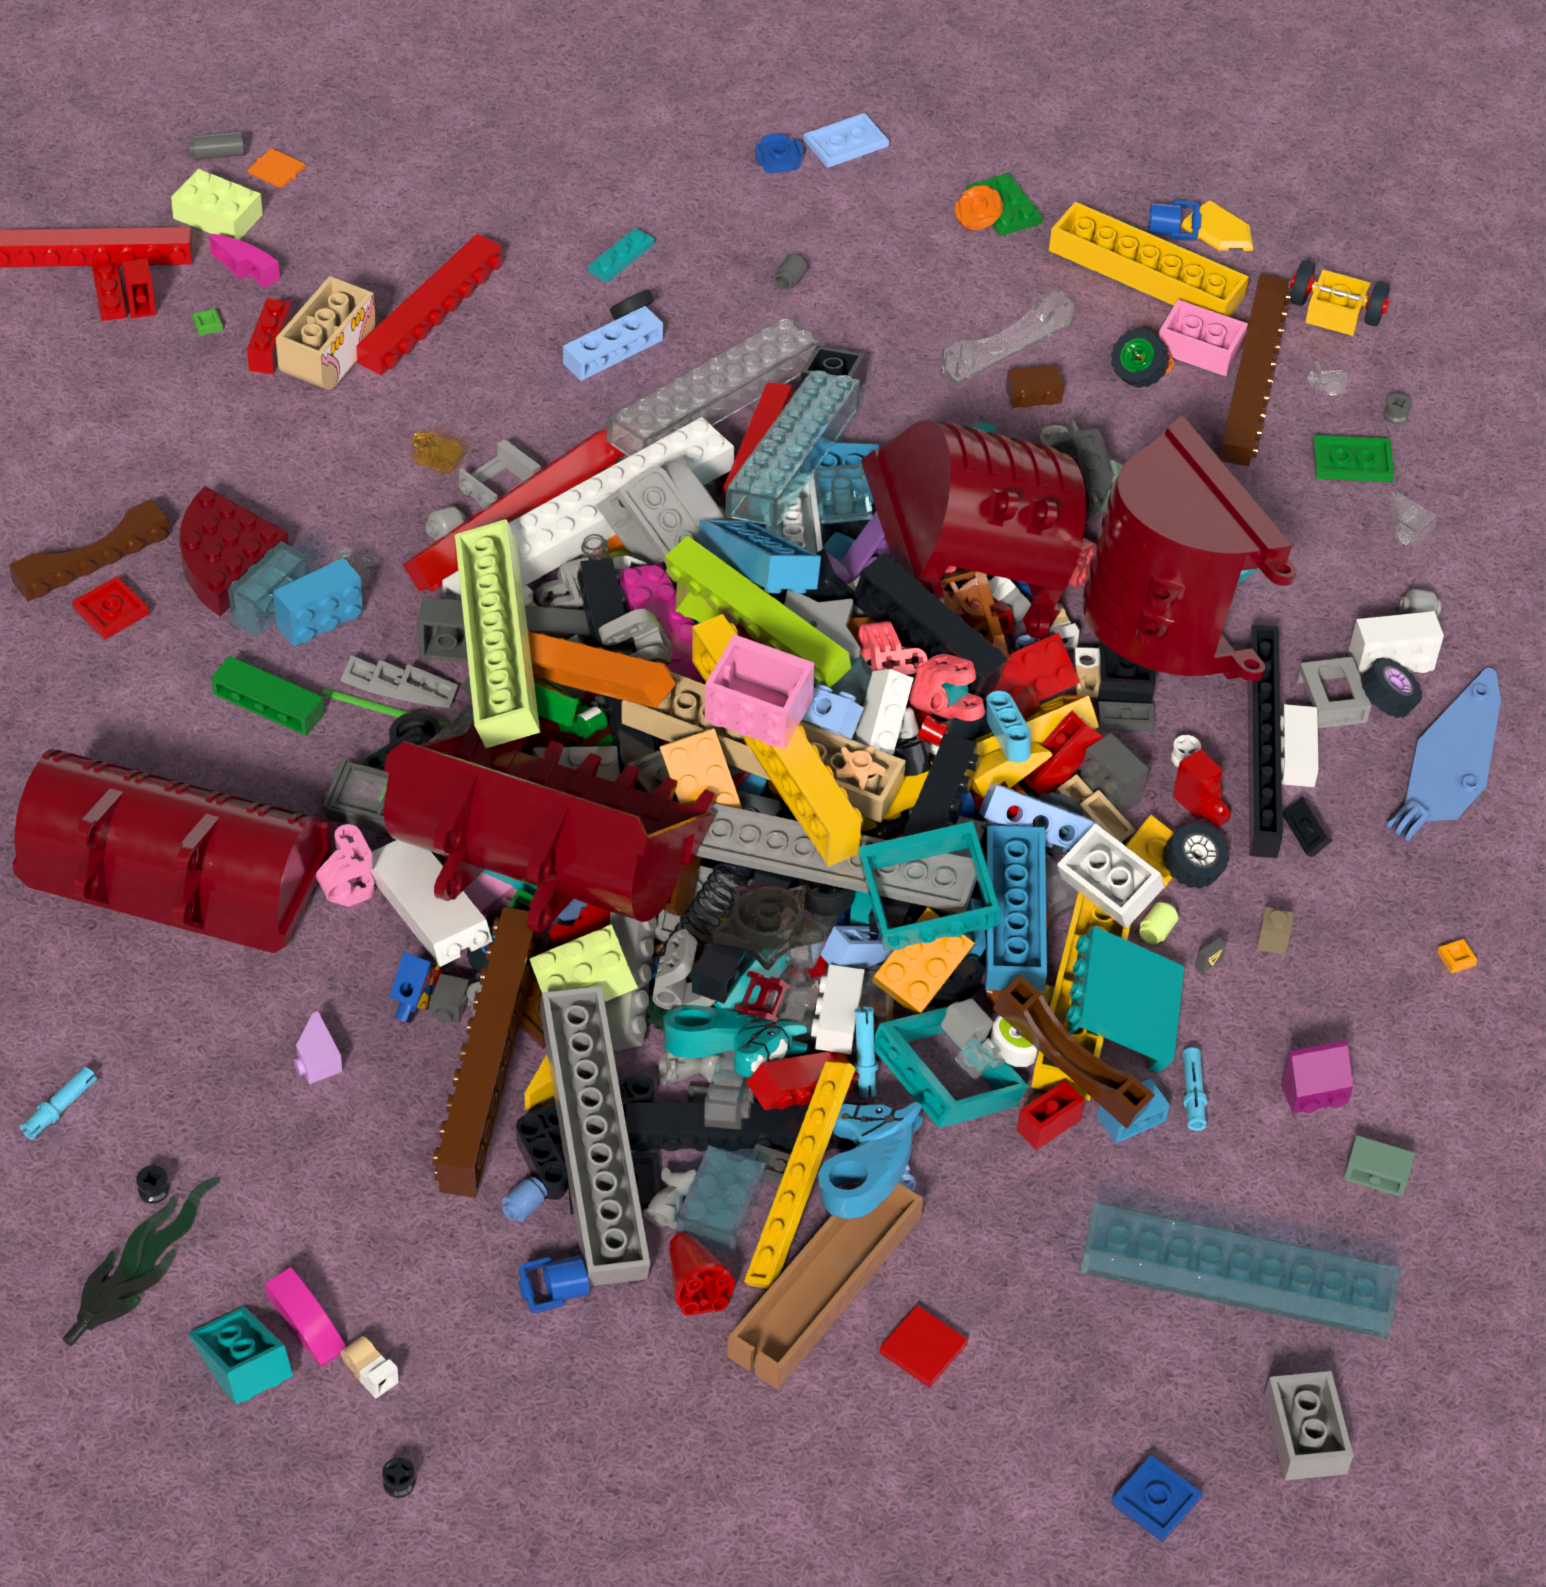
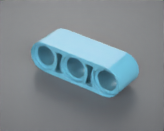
M1005 691L991 692L986 698L987 723L1009 761L1015 763L1027 761L1031 756L1030 729L1009 693Z

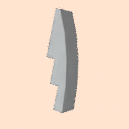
M352 655L340 680L343 683L381 696L442 708H450L458 687L457 684L409 664L403 670L382 660H379L377 665H374Z

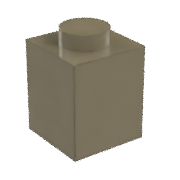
M1265 907L1257 949L1285 955L1294 913Z

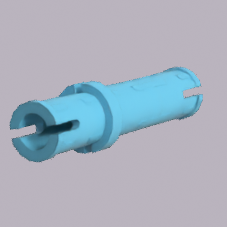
M858 1007L854 1010L857 1061L854 1063V1067L860 1076L858 1079V1096L869 1098L868 1092H870L871 1097L877 1095L875 1071L878 1070V1062L875 1061L874 1009L872 1007H863V1012H861V1008Z
M1191 1047L1182 1052L1186 1090L1183 1103L1187 1108L1188 1128L1193 1131H1200L1205 1129L1207 1124L1205 1118L1207 1096L1203 1091L1201 1051L1198 1048Z
M82 1067L47 1102H41L37 1106V1111L20 1125V1130L23 1131L26 1128L23 1134L27 1138L34 1140L50 1123H56L59 1120V1115L97 1081V1077L93 1076L94 1072L88 1067Z

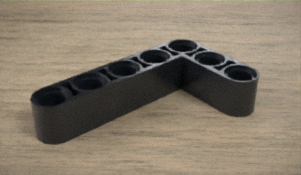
M986 700L983 701L985 715L980 719L964 721L958 718H953L952 720L941 718L937 720L949 724L947 735L970 741L992 732L987 723ZM917 736L907 739L900 738L896 742L893 756L906 760L904 776H916L930 770L932 765L930 758L933 756L928 755L924 741L916 740Z
M638 1074L618 1081L625 1119L626 1103H654L655 1084L648 1075ZM556 1104L520 1117L516 1123L517 1146L532 1176L545 1186L547 1190L545 1198L550 1200L564 1197L568 1189L567 1168L555 1147L556 1144L562 1143L560 1127L556 1124L559 1123Z

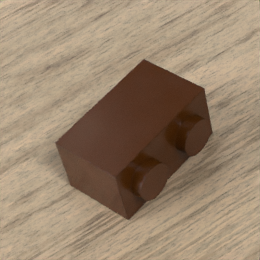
M1057 365L1008 369L1006 390L1012 408L1062 403L1064 385Z

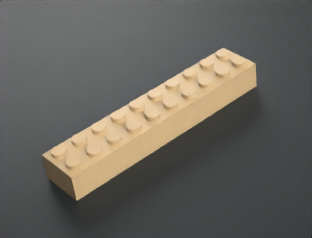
M670 672L669 674L676 684L657 708L625 700L622 701V724L669 742L715 728L723 755L728 760L729 765L770 780L739 733L724 727H717L705 721V684ZM800 721L799 724L803 726L807 740L811 745L814 744L817 747L821 761L825 766L828 765L831 768L837 785L839 787L842 786L846 790L852 807L858 808L862 816L881 823L904 781L906 760L874 749V753L871 755L872 762L884 767L886 770L885 775H869L864 790H860L859 782L854 777H836L835 772L846 765L841 755L842 747H846L849 752L853 753L855 751H863L868 746Z

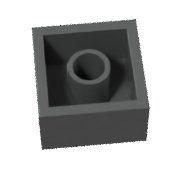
M1110 733L1086 748L1080 778L1093 793L1099 790L1120 814H1123L1141 802L1149 768Z

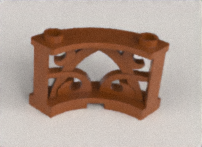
M966 569L942 576L940 579L941 585L949 584L954 593L951 599L949 594L943 590V604L953 612H957L961 607L962 611L970 618L987 619L978 624L974 630L988 634L983 638L995 648L1000 649L1004 656L1010 660L996 612L991 613L990 606H994V601L987 575ZM975 576V578L967 582L960 589L955 584V581ZM968 599L970 606L973 602H978L979 607L971 609L965 601Z

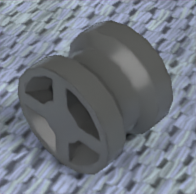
M1396 393L1389 395L1383 413L1384 419L1395 425L1405 423L1408 420V412L1411 409V400L1404 394Z

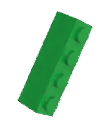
M229 656L211 677L213 695L304 736H307L325 715L323 697L319 696L316 692L303 689L291 681H285L268 671L249 665L246 661Z

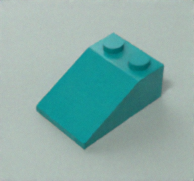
M245 1306L188 1333L189 1339L221 1389L236 1405L248 1401L255 1395L269 1388L276 1387L283 1381L293 1377L284 1344Z

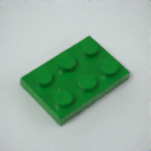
M1009 173L966 185V190L974 186L985 185L989 186L990 189L998 191L1003 202V210L998 220L991 226L999 237L1040 225L1043 222L1042 215Z
M1328 435L1313 436L1312 446L1316 479L1393 483L1394 467L1390 439Z

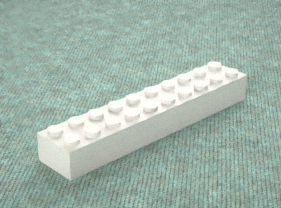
M700 417L509 523V526L517 541L522 587L556 569L560 564L572 560L616 535L596 507V504L652 466L659 467L668 460H676L692 470L704 486L731 470L734 463V446L705 419Z

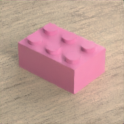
M1177 300L1160 329L1159 338L1168 347V353L1171 354L1172 358L1227 376L1244 346L1248 323Z

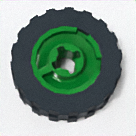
M1138 328L1128 331L1125 335H1121L1118 338L1119 340L1114 344L1113 352H1111V365L1114 367L1115 373L1124 382L1137 388L1149 387L1151 384L1157 383L1165 375V371L1169 367V350L1154 332ZM1142 354L1143 359L1141 361L1137 360V357Z

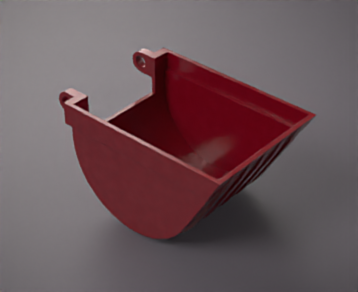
M1183 415L1171 423L1163 434L1131 457L1122 466L1119 475L1111 487L1102 526L1099 530L1090 569L1084 584V615L1091 630L1106 646L1120 656L1143 667L1182 676H1205L1222 673L1227 680L1241 677L1247 681H1259L1265 671L1264 662L1252 648L1235 651L1223 637L1222 631L1241 571L1259 568L1272 583L1280 586H1288L1294 582L1297 570L1288 559L1292 544Z
M921 420L910 426L882 449H874L861 459L891 557L899 563L901 568L912 577L917 578L921 585L932 594L938 596L942 603H944V592L940 579L948 565L1027 583L1034 600L1023 617L1029 637L1043 639L1047 635L1060 613L1057 602L1073 574L1085 529V486L1081 471L1073 458L1051 446L1033 444L1026 440L1009 438L1002 434L985 432L978 428L961 426L949 421Z

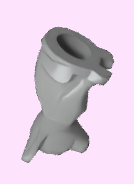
M666 1051L662 1054L658 1063V1081L660 1084L666 1085L667 1083H674L697 1074H702L712 1085L721 1086L722 1081L718 1076L722 1069L720 1054L689 1059L674 1056Z
M663 1168L661 1177L666 1183L667 1188L654 1196L648 1208L643 1210L642 1214L644 1217L654 1223L656 1227L664 1229L665 1226H669L673 1230L677 1229L679 1226L677 1215L683 1206V1196L688 1197L691 1194L692 1183L697 1176L696 1170L673 1173L668 1168Z

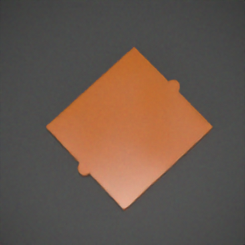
M270 148L261 158H257V161L247 170V173L279 188H283L289 181L296 179V175L306 165Z

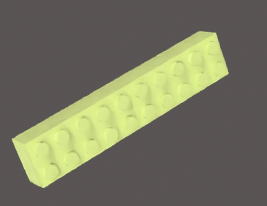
M505 519L455 534L474 724L485 748L540 733L518 547L509 523Z

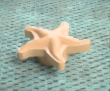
M873 746L853 753L849 752L846 747H842L841 755L846 765L842 769H837L835 776L854 777L859 782V789L864 790L869 775L879 774L883 776L886 770L879 764L872 762Z

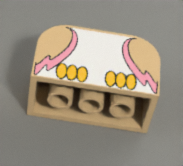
M329 276L276 337L279 370L282 373L326 390L333 389L356 363V345L375 328L374 293Z

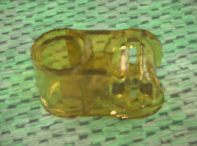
M418 432L412 438V444L415 447L412 453L413 461L416 464L445 474L453 472L464 452L458 442L433 435L429 432Z

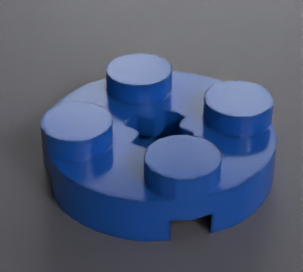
M769 134L761 138V143L756 145L755 159L767 173L797 170L800 168L803 160V146L796 138H794V141L787 139L786 134Z

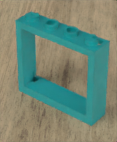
M973 821L858 847L859 863L884 951L892 949L901 950L909 945L927 944L934 942L936 939L949 936L958 937L966 932L979 929L989 930L994 926L1000 925V908ZM968 849L985 908L889 929L872 870Z
M948 1007L880 1023L874 1035L875 1052L912 1097L922 1104V1109L939 1129L1014 1108L1018 1105L1028 1088V1085L1011 1065L1003 1061L994 1052L991 1042L986 1037L983 1044L961 1051L991 1085L994 1091L955 1101L907 1043L946 1033L940 1025L946 1016Z

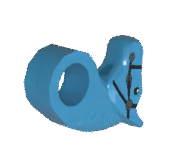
M915 1101L900 1110H894L883 1104L865 1106L842 1104L832 1132L840 1138L850 1139L857 1147L828 1159L818 1172L822 1206L831 1215L844 1219L863 1217L872 1212L891 1194L907 1167L912 1152L913 1134L923 1123L924 1118L918 1115L922 1104ZM849 1181L863 1183L856 1189L851 1190L837 1188L838 1185Z

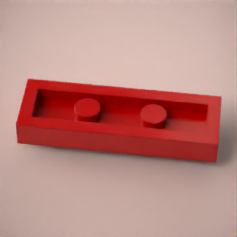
M117 262L93 264L92 271L101 321L127 318Z

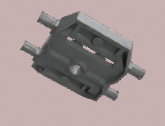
M1071 420L1070 423L1067 422L1066 424L1069 435L1050 446L1061 453L1069 455L1077 463L1084 481L1086 507L1089 506L1091 510H1097V508L1101 507L1099 500L1104 498L1114 477L1102 434L1098 429L1078 430L1077 422Z

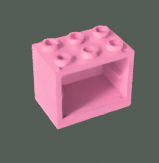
M733 635L705 684V721L717 727L733 730L742 736H749L763 741L767 745L786 749L813 699L814 663Z

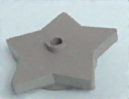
M787 591L784 606L848 651L850 658L860 657V647L847 628L853 610L852 599L816 602L800 593ZM759 639L756 640V641H758V642H760V643H762V644H765V643H763V642H762L761 640H759Z

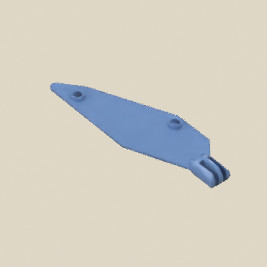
M1485 668L1418 739L1405 804L1387 823V828L1391 831L1403 818L1395 832L1399 837L1412 825L1405 836V841L1408 842L1426 822L1457 820L1485 790L1501 704L1497 672L1494 669Z

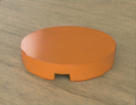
M985 185L974 186L966 190L962 194L963 197L957 200L954 211L959 223L963 227L970 230H981L991 226L998 220L1003 210V202L998 191L995 189H990L989 186Z

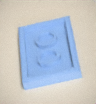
M865 113L803 134V140L827 168L889 146V140Z

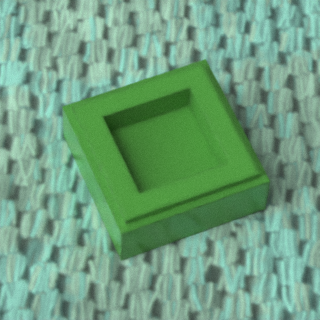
M215 308L191 314V319L198 336L223 330V324Z

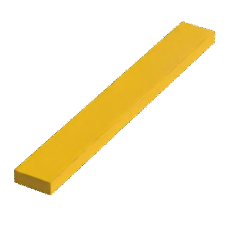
M825 1061L744 1282L749 1286L769 1289L780 1276L856 1069L850 1063Z

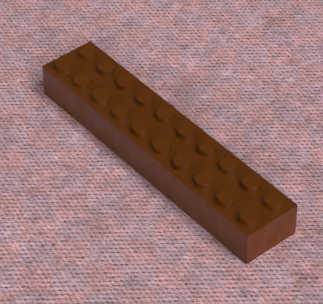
M503 907L500 918H495L493 935H495L494 943L489 942L487 947L486 959L489 962L488 966L482 967L481 992L475 993L473 1010H476L474 1018L469 1017L468 1043H463L461 1046L460 1061H463L461 1069L456 1068L454 1073L453 1086L456 1087L454 1095L450 1094L448 1097L446 1112L449 1113L447 1121H442L439 1138L442 1139L440 1148H435L432 1164L436 1166L434 1180L439 1181V1189L442 1193L476 1198L533 974L530 958L537 956L540 946L539 933L527 928L529 911Z

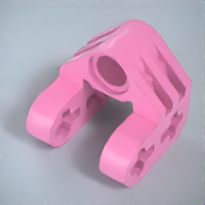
M342 825L335 831L337 851L319 868L316 878L327 900L349 907L366 901L374 895L375 884L370 873L373 867V856L361 831L354 825ZM345 837H348L350 840L353 839V842L349 843ZM360 881L361 884L366 887L361 888L360 886L356 885V882Z

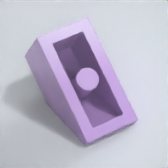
M316 1011L312 1013L296 1044L297 1058L293 1059L298 1075H304L309 1084L342 1072L341 1054L319 1012Z

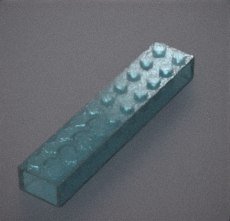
M811 371L727 486L725 517L777 527L859 408L860 380L852 379L847 375H831L824 371Z
M1094 1202L1080 1273L1387 1339L1394 1319L1401 1267Z

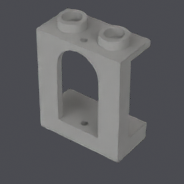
M504 439L497 444V457L471 474L462 468L459 469V488L465 495H470L477 500L484 509L498 499V495L483 485L485 482L506 468L525 481L541 470V466Z
M1353 657L1300 663L1297 683L1304 682L1313 707H1317L1318 728L1366 723L1368 721L1372 705L1362 688L1361 677ZM1345 677L1353 699L1329 702L1321 680Z

